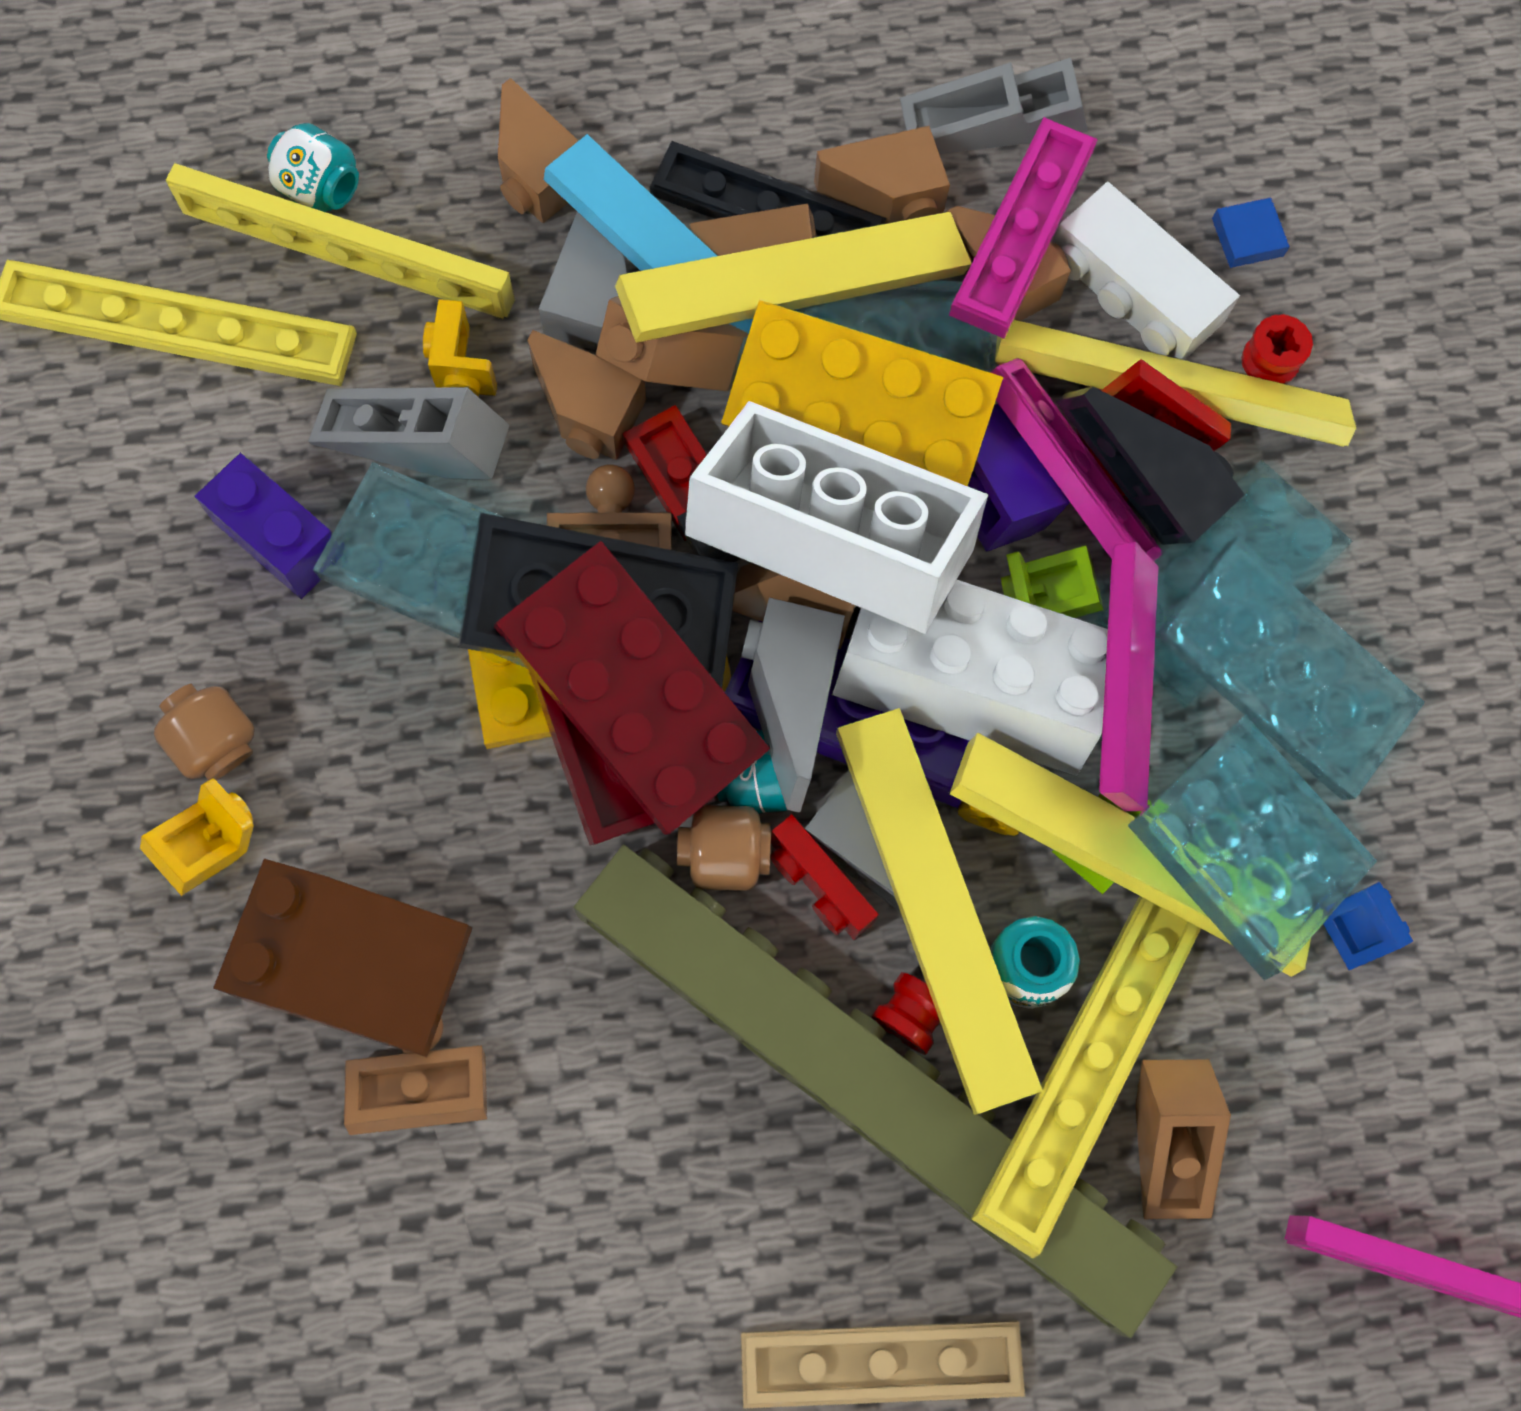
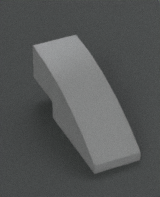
M1071 57L1014 75L1010 62L900 97L906 131L929 125L939 154L1031 143L1043 117L1081 133L1088 131Z

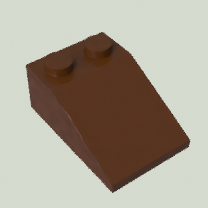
M264 859L213 989L259 1006L427 1057L473 927L321 874Z

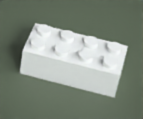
M748 401L690 476L685 535L925 634L974 550L988 494Z
M956 580L925 634L861 608L832 695L883 712L900 708L903 718L941 730L969 741L977 733H980L1030 761L1077 776L1102 734L1108 629Z

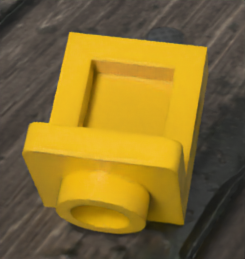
M438 299L435 322L427 321L423 333V354L425 358H429L428 367L435 388L468 387L478 397L479 394L496 396L497 382L491 361L466 357L470 326L463 301Z
M212 778L200 786L197 803L142 835L140 850L182 896L237 861L247 852L254 826L252 814L240 796L233 792L227 793Z

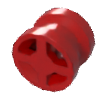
M1286 314L1272 315L1263 319L1254 330L1252 338L1244 346L1241 359L1245 372L1248 376L1282 384L1289 383L1311 355L1313 348L1312 334L1304 323Z
M901 972L893 983L895 994L889 1003L879 1005L871 1018L886 1032L898 1037L912 1050L927 1055L934 1044L932 1033L940 1023L927 984L908 973Z

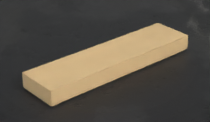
M1019 1321L741 1332L744 1409L1025 1396Z

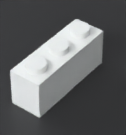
M1108 181L1060 223L1053 242L1062 248L1067 257L1071 270L1069 279H1080L1097 294L1101 307L1109 315L1115 318L1123 317L1141 333L1143 343L1152 353L1185 360L1225 323L1240 297L1236 291Z

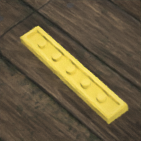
M174 163L166 178V182L183 214L444 300L463 301L466 307L502 319L508 317L515 301L509 272Z
M945 212L619 275L615 288L637 343L753 319L759 300L790 310H796L964 275L972 263L951 212Z
M7 259L0 277V320L337 386H342L357 335L354 326L9 259Z
M1013 320L1005 339L997 336L995 362L999 365L1019 358L1023 360L1032 373L1103 389L1142 359L1225 419L1343 447L1344 445H1349L1356 430L1349 399L1018 320Z
M900 708L837 728L836 735L973 1114L977 1115L1042 1092V1087Z
M977 733L968 742L950 795L1291 977L1305 969L1316 914L980 733Z
M1141 896L1137 899L1041 1084L1043 1091L1036 1093L971 1218L1032 1259L1041 1254L1201 928Z

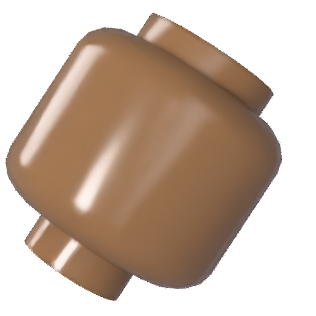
M188 684L173 692L159 705L165 715L155 726L154 737L163 751L186 778L196 779L205 776L208 780L214 778L217 781L253 754V750L249 746L254 737L255 728L253 723L223 687L211 686L197 691L193 684Z
M703 805L693 814L691 827H678L677 866H690L691 880L700 889L750 890L757 884L759 875H769L771 823H761L760 816L753 807Z

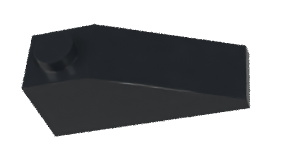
M1093 386L1065 393L1056 401L1162 545L1194 543L1245 495L1233 479L1234 472L1231 465L1222 455L1213 451L1209 445Z

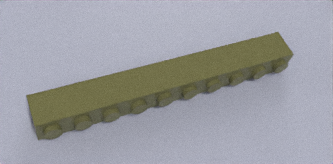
M622 845L573 908L578 918L1118 1335L1132 1338L1178 1267L1161 1254L1166 1244L1156 1234L1132 1219L1129 1220L1126 1226L1122 1225L1103 1210L1108 1203V1199L1080 1178L1077 1179L1041 1254L1033 1259L973 1221L971 1218L1012 1141L991 1125L996 1117L995 1113L992 1110H988L974 1115L966 1092L962 1091L960 1096L956 1098L936 1083L941 1073L926 1059L909 1049L903 1057L881 1041L886 1031L877 1022L856 1008L851 1011L849 1016L827 1000L832 990L822 980L802 967L796 974H793L774 959L779 952L776 946L750 927H747L743 934L735 930L721 919L726 913L725 908L703 890L695 887L688 894L669 879L673 875L674 870L655 853L647 848H643L637 855L627 846Z

